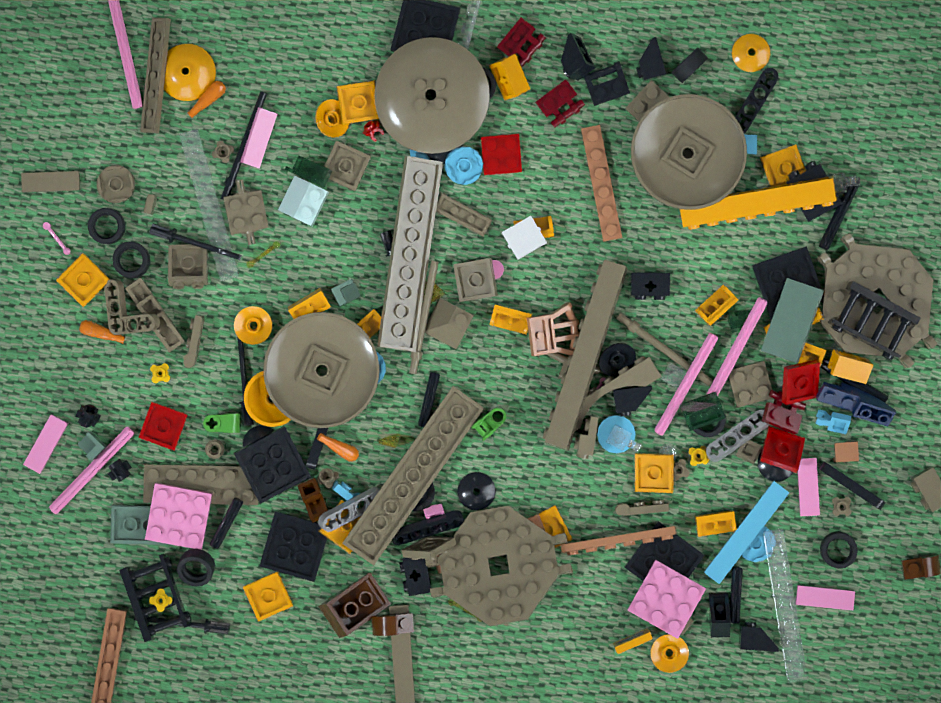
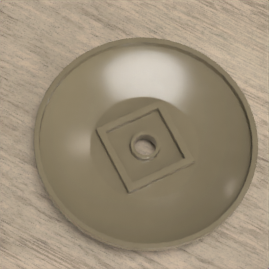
M430 37L417 39L403 45L386 60L376 81L374 97L378 117L385 130L394 140L408 149L421 153L436 154L456 149L476 134L488 112L490 90L482 65L470 51L456 42ZM428 90L436 92L434 100H427L426 92Z
M676 95L655 104L639 121L631 142L632 166L642 187L657 201L672 208L682 210L706 208L724 199L740 181L747 160L746 140L737 119L720 103L700 95ZM686 148L691 149L693 152V157L690 159L685 158L682 154Z
M310 313L287 323L272 339L264 360V381L273 403L285 416L308 427L329 428L352 420L367 407L375 394L379 380V360L369 336L353 321L333 313ZM320 365L327 367L328 371L324 376H319L316 372L317 367Z

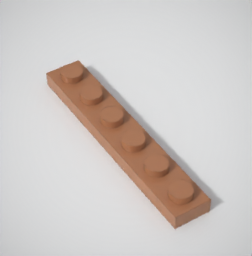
M600 125L582 128L581 132L603 242L620 239L622 234Z
M675 526L562 544L561 551L562 553H567V556L577 555L579 550L585 549L586 553L596 552L598 547L604 546L605 550L614 549L616 544L622 543L626 547L635 545V541L641 540L643 544L654 542V538L659 537L662 540L673 539V535H677V530Z
M107 609L91 703H112L127 611Z

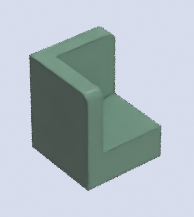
M353 279L331 289L339 306H343L361 296Z
M88 431L86 436L78 443V446L87 454L86 457L90 461H93L107 447L92 431Z

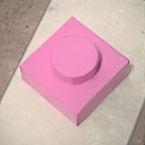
M442 504L431 505L423 509L426 519L445 514Z

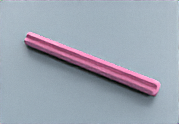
M108 0L132 107L138 109L143 107L120 2L119 0Z
M759 297L756 300L707 392L708 398L712 400L717 399L767 305L765 299Z
M708 334L655 427L654 431L657 434L663 436L716 344L718 340L716 335Z
M125 427L49 506L50 510L58 514L134 435L133 430Z

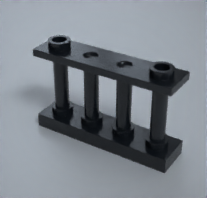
M854 281L849 282L846 289L850 291V297L838 320L829 319L828 323L832 325L831 328L839 333L844 331L877 349L888 360L900 359L901 355L896 353L895 350L908 326L917 325L921 318ZM861 297L867 300V306L855 329L844 325L856 300ZM878 306L883 309L884 315L870 339L861 334L873 309ZM896 316L900 318L901 323L887 348L879 344L878 341L890 318Z
M166 554L159 555L160 562L139 570H130V567L119 570L144 643L155 640L154 635H156V632L180 623L183 624L184 628L191 626L190 622L192 619L190 613L185 611L171 571L173 565L170 557H166ZM161 569L164 570L167 580L142 589L137 588L135 583L137 578ZM170 587L173 601L165 609L176 605L180 616L156 625L150 624L147 617L150 616L149 614L158 612L155 605L143 606L141 599H143V596L154 593L158 589Z

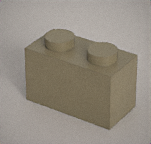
M930 466L911 477L913 482L910 484L914 492H919L922 499L920 502L923 508L934 512L941 508V479L934 467Z

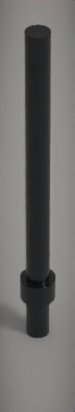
M260 91L229 177L225 179V187L220 198L222 200L223 197L230 196L232 188H235L236 177L242 164L240 161L258 107H263L267 97L265 92Z

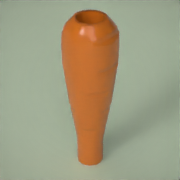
M214 81L188 112V115L193 118L200 111L219 99L225 93L226 86L221 81Z
M89 320L82 321L79 328L80 332L84 335L116 341L122 344L126 338L122 335H114L108 328Z
M322 433L318 435L317 440L324 443L345 460L353 462L359 457L357 448L327 437Z

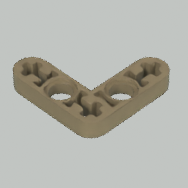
M118 279L107 281L104 290L108 326L112 334L121 335L158 329L160 320L155 314L127 316L125 291L122 281ZM115 302L119 304L118 312H115L113 308ZM133 319H135L137 322V327L135 330L131 326V322ZM152 320V324L144 325L143 321Z

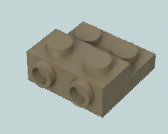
M191 244L169 245V285L177 290L184 289V286L202 289L204 285H208V250Z
M590 415L589 419H585L584 430L587 431V434L579 433V437L575 436L574 449H577L576 456L579 458L588 459L589 455L593 456L598 416Z

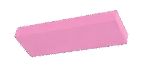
M258 107L240 161L241 163L260 169L277 117L276 113Z
M51 414L23 465L41 474L69 423Z
M801 458L799 470L797 471L800 516L820 515L817 458Z
M797 585L795 604L853 611L855 591Z

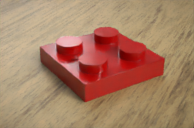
M519 134L481 137L484 176L522 172Z
M812 360L784 367L782 403L788 405L816 398L819 387V361Z
M151 402L138 438L175 451L188 414Z
M769 426L760 461L797 473L805 438Z

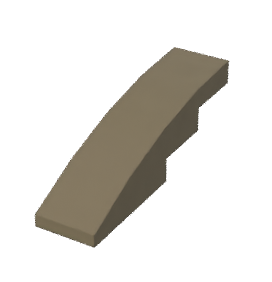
M141 277L125 287L142 314H155L158 316L160 325L154 332L168 352H171L185 342Z

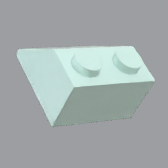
M294 176L278 210L313 227L329 192Z

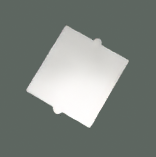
M531 216L502 232L508 243V248L512 249L517 260L547 243L540 232L541 228L537 227Z

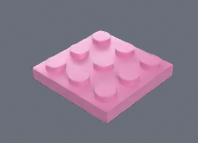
M156 482L145 540L202 550L212 493Z
M655 560L627 610L678 639L706 588Z

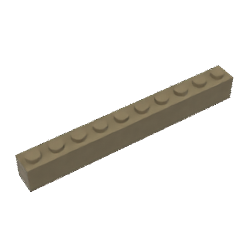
M604 260L603 264L598 266L596 275H599L597 283L593 282L591 288L593 295L591 301L588 300L586 303L585 311L587 313L585 319L582 318L579 324L580 335L574 339L573 348L575 350L573 355H569L567 361L569 368L561 379V384H563L562 390L556 394L555 402H557L555 410H551L549 416L551 423L543 434L546 445L569 451L627 273V267Z

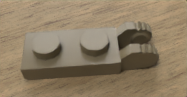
M195 315V319H191L190 329L192 330V336L188 337L186 344L189 352L183 359L185 368H192L196 364L204 316Z
M653 500V504L645 505V501L634 502V506L622 503L615 507L617 515L621 516L668 512L669 504L664 503V500Z

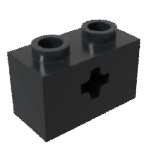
M631 273L630 296H635V300H646V296H654V300H665V296H670V273ZM649 281H652V284L655 285L651 292H649L648 288H645Z
M403 557V562H399L401 573H405L406 580L403 581L404 592H408L409 596L430 593L432 587L425 559L412 560L411 558ZM413 570L421 574L417 580L410 576Z

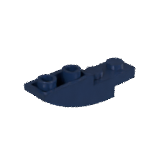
M823 382L816 395V399L819 402L852 411L854 417L887 427L896 414L895 409L880 399L844 383H840L837 386Z

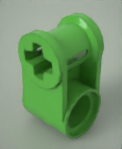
M495 407L474 423L471 428L476 429L482 436V440L485 441L505 422L507 413L502 407ZM495 411L503 413L501 421L494 420L493 413Z
M240 414L208 415L203 421V426L208 432L240 433ZM211 418H214V421L218 423L214 426V429L207 425Z

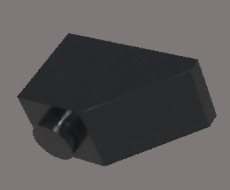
M572 33L568 34L561 58V63L564 67L563 72L568 78L579 81L596 67L581 37Z
M656 37L651 39L638 63L639 67H636L638 78H642L643 82L666 75Z
M652 386L613 390L616 414L620 413V417L632 415L631 412L636 411L652 391Z
M709 593L711 638L730 637L731 618L728 593Z
M746 621L745 625L740 624V650L779 652L777 645L760 626L756 625V622Z

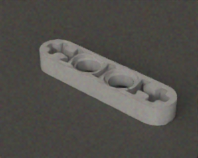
M764 410L756 411L709 444L706 448L708 459L712 462L722 460L766 429L770 424L758 420L759 416L763 417ZM751 421H753L754 424L756 423V429L754 428V425L751 423ZM744 426H749L752 431L750 434L744 435L741 433V429ZM729 437L736 439V443L732 446H728L725 443ZM720 443H722L723 447L726 449L725 451L723 450V448H721ZM712 449H714V450H716V451L718 450L719 455H717V456H716L715 454L711 455V454H712V451H711V450H712Z
M373 487L323 513L318 520L319 526L325 531L331 532L362 516L380 488ZM364 500L363 508L357 509V504ZM344 509H348L347 516L341 518V512Z

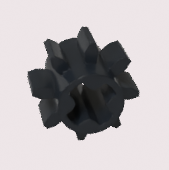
M87 404L85 406L81 405L75 417L79 418L77 423L82 427L88 428L91 426L95 427L101 415L97 414L98 409L94 405Z
M118 459L108 466L111 471L107 474L112 481L117 479L118 482H121L131 475L128 470L132 467L127 460L122 462L121 459Z

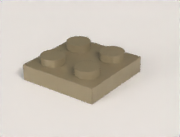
M336 140L321 172V176L356 192L371 156Z
M492 258L453 264L459 302L498 296Z
M764 361L732 369L728 378L737 408L772 399L769 397L772 387Z
M429 536L420 539L401 551L405 558H411L412 560L422 558L426 559V561L435 560L439 554L449 552V549L455 546L456 542L455 538Z

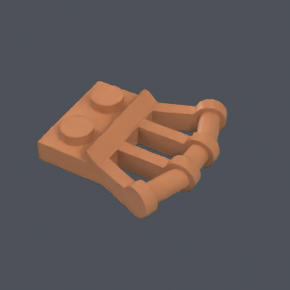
M570 302L563 304L550 314L527 318L531 356L556 352L573 355L575 350L573 348L574 339L576 336L579 337L580 332L578 331L579 319L576 318L571 309L572 304ZM565 312L569 320L554 323L553 319ZM570 326V334L555 337V329ZM571 340L569 350L558 348L556 342Z

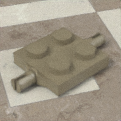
M238 180L235 181L238 192L234 195L223 197L230 235L246 234L248 245L256 244L254 232L259 229L269 228L262 191H245L244 180H240V182Z

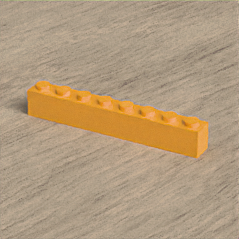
M830 176L732 193L709 207L696 210L680 209L683 227H688L691 230L700 228L699 225L701 224L715 226L719 224L718 221L726 220V223L738 221L737 218L745 217V220L757 218L756 215L764 214L767 217L776 215L777 211L791 213L795 211V208L800 207L803 210L813 209L814 205L822 204V207L834 205L833 202L837 201L834 178Z

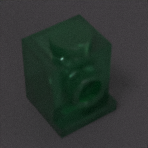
M742 310L734 312V317H732V313L726 314L730 332H739L750 313Z

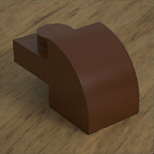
M313 478L297 485L312 523L318 521L319 517L328 511L320 486L316 479Z
M939 554L901 560L904 580L920 577L926 578L941 574Z
M413 613L371 616L374 636H393L414 632Z

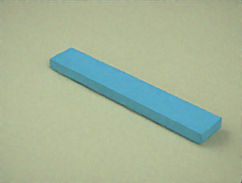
M773 481L705 569L704 573L720 584L789 492Z

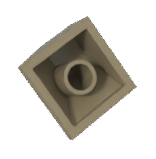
M440 298L426 324L425 333L457 349L474 315Z

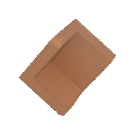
M857 441L834 444V462L859 461Z

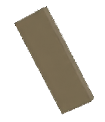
M80 171L21 173L23 193L80 191Z
M441 193L437 201L436 212L484 237L492 219Z

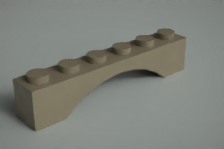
M643 355L634 361L636 365L633 367H624L618 371L619 375L614 379L610 376L602 381L603 386L596 389V387L588 390L576 430L580 429L590 407L604 394L625 386L646 387L662 377L650 357L645 358Z

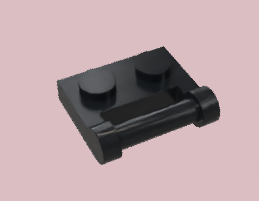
M619 61L614 62V65L584 76L594 106L630 94ZM617 72V78L593 86L592 80Z

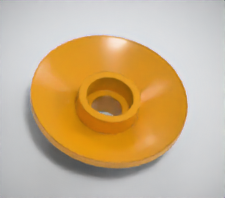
M746 34L734 43L732 58L736 66L741 70L756 72L764 68L768 63L770 48L763 37L756 34ZM754 49L755 55H749L748 50Z
M330 99L318 106L315 118L319 130L331 138L342 136L347 131L349 124H342L339 101Z
M255 306L246 307L237 314L234 321V330L242 342L251 345L260 344L270 336L272 320L264 309ZM252 322L257 323L256 329L250 327Z
M666 634L654 641L650 656L653 664L659 670L673 673L685 666L688 661L689 650L682 638L679 637L677 639L670 634ZM671 649L673 654L667 656L666 650Z

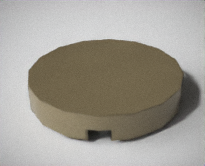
M120 165L106 167L97 178V190L100 196L110 203H121L128 200L135 190L133 174Z

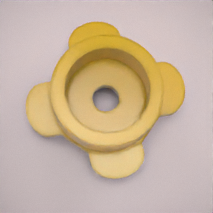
M163 363L160 366L152 365L150 367L153 383H158L159 381L168 382L170 380L168 364Z
M705 446L700 448L691 447L688 453L691 455L690 464L692 466L709 462Z
M158 589L157 594L149 599L150 604H154L158 612H163L165 607L173 601L172 597H169L164 589Z

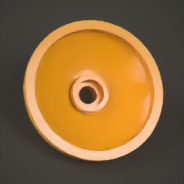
M177 45L167 52L164 90L177 100L194 101L199 99L215 81L216 67L214 61L206 50L197 45ZM184 68L189 69V73L186 75L182 73Z
M264 371L253 376L244 391V405L249 416L257 423L267 427H278L291 421L274 403L268 400L269 394L264 381Z

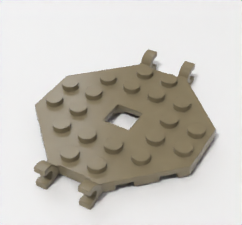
M850 233L845 234L840 238L848 248L844 254L833 263L826 252L817 257V260L825 268V285L822 297V315L824 319L820 323L843 352L882 356V352L844 331L839 333L831 328L832 325L828 323L829 319L838 320L850 297V291L846 289L849 282L854 281L873 292L879 288L889 301L921 318L917 325L907 327L895 350L896 353L901 355L898 360L903 367L910 368L915 363L905 353L916 343L922 340L928 349H933L938 345L935 339L928 334L933 278L910 250L856 244ZM860 297V299L856 300L844 325L855 329L867 306L863 298ZM883 309L877 314L872 311L861 334L870 339L872 338L884 315ZM896 316L890 318L878 341L879 344L888 348L901 323L900 318Z
M509 506L470 512L453 536L456 545L450 548L449 552L441 554L435 560L426 561L425 559L428 568L441 567L444 587L431 588V597H449L490 627L528 620L559 575L573 573L571 563L561 566L557 564L554 545L568 543L566 534L551 536ZM507 555L510 573L491 576L488 559Z

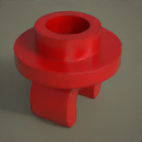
M369 121L364 126L363 134L376 142L374 133L380 132L384 135V131L379 127L380 123L378 121Z

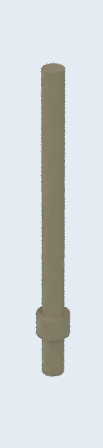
M431 260L421 310L416 352L411 351L410 355L412 360L409 373L417 374L419 360L422 359L423 352L421 349L439 264L438 261Z
M622 313L617 316L616 319L627 326L630 332L641 336L688 371L691 366L688 361L641 328L638 322L630 320ZM701 371L698 373L697 378L710 386L713 380Z

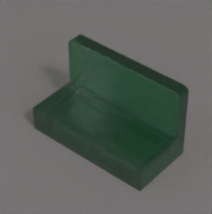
M298 156L293 169L285 167V170L325 188L332 173V170L302 156Z
M716 392L680 404L689 431L726 418Z

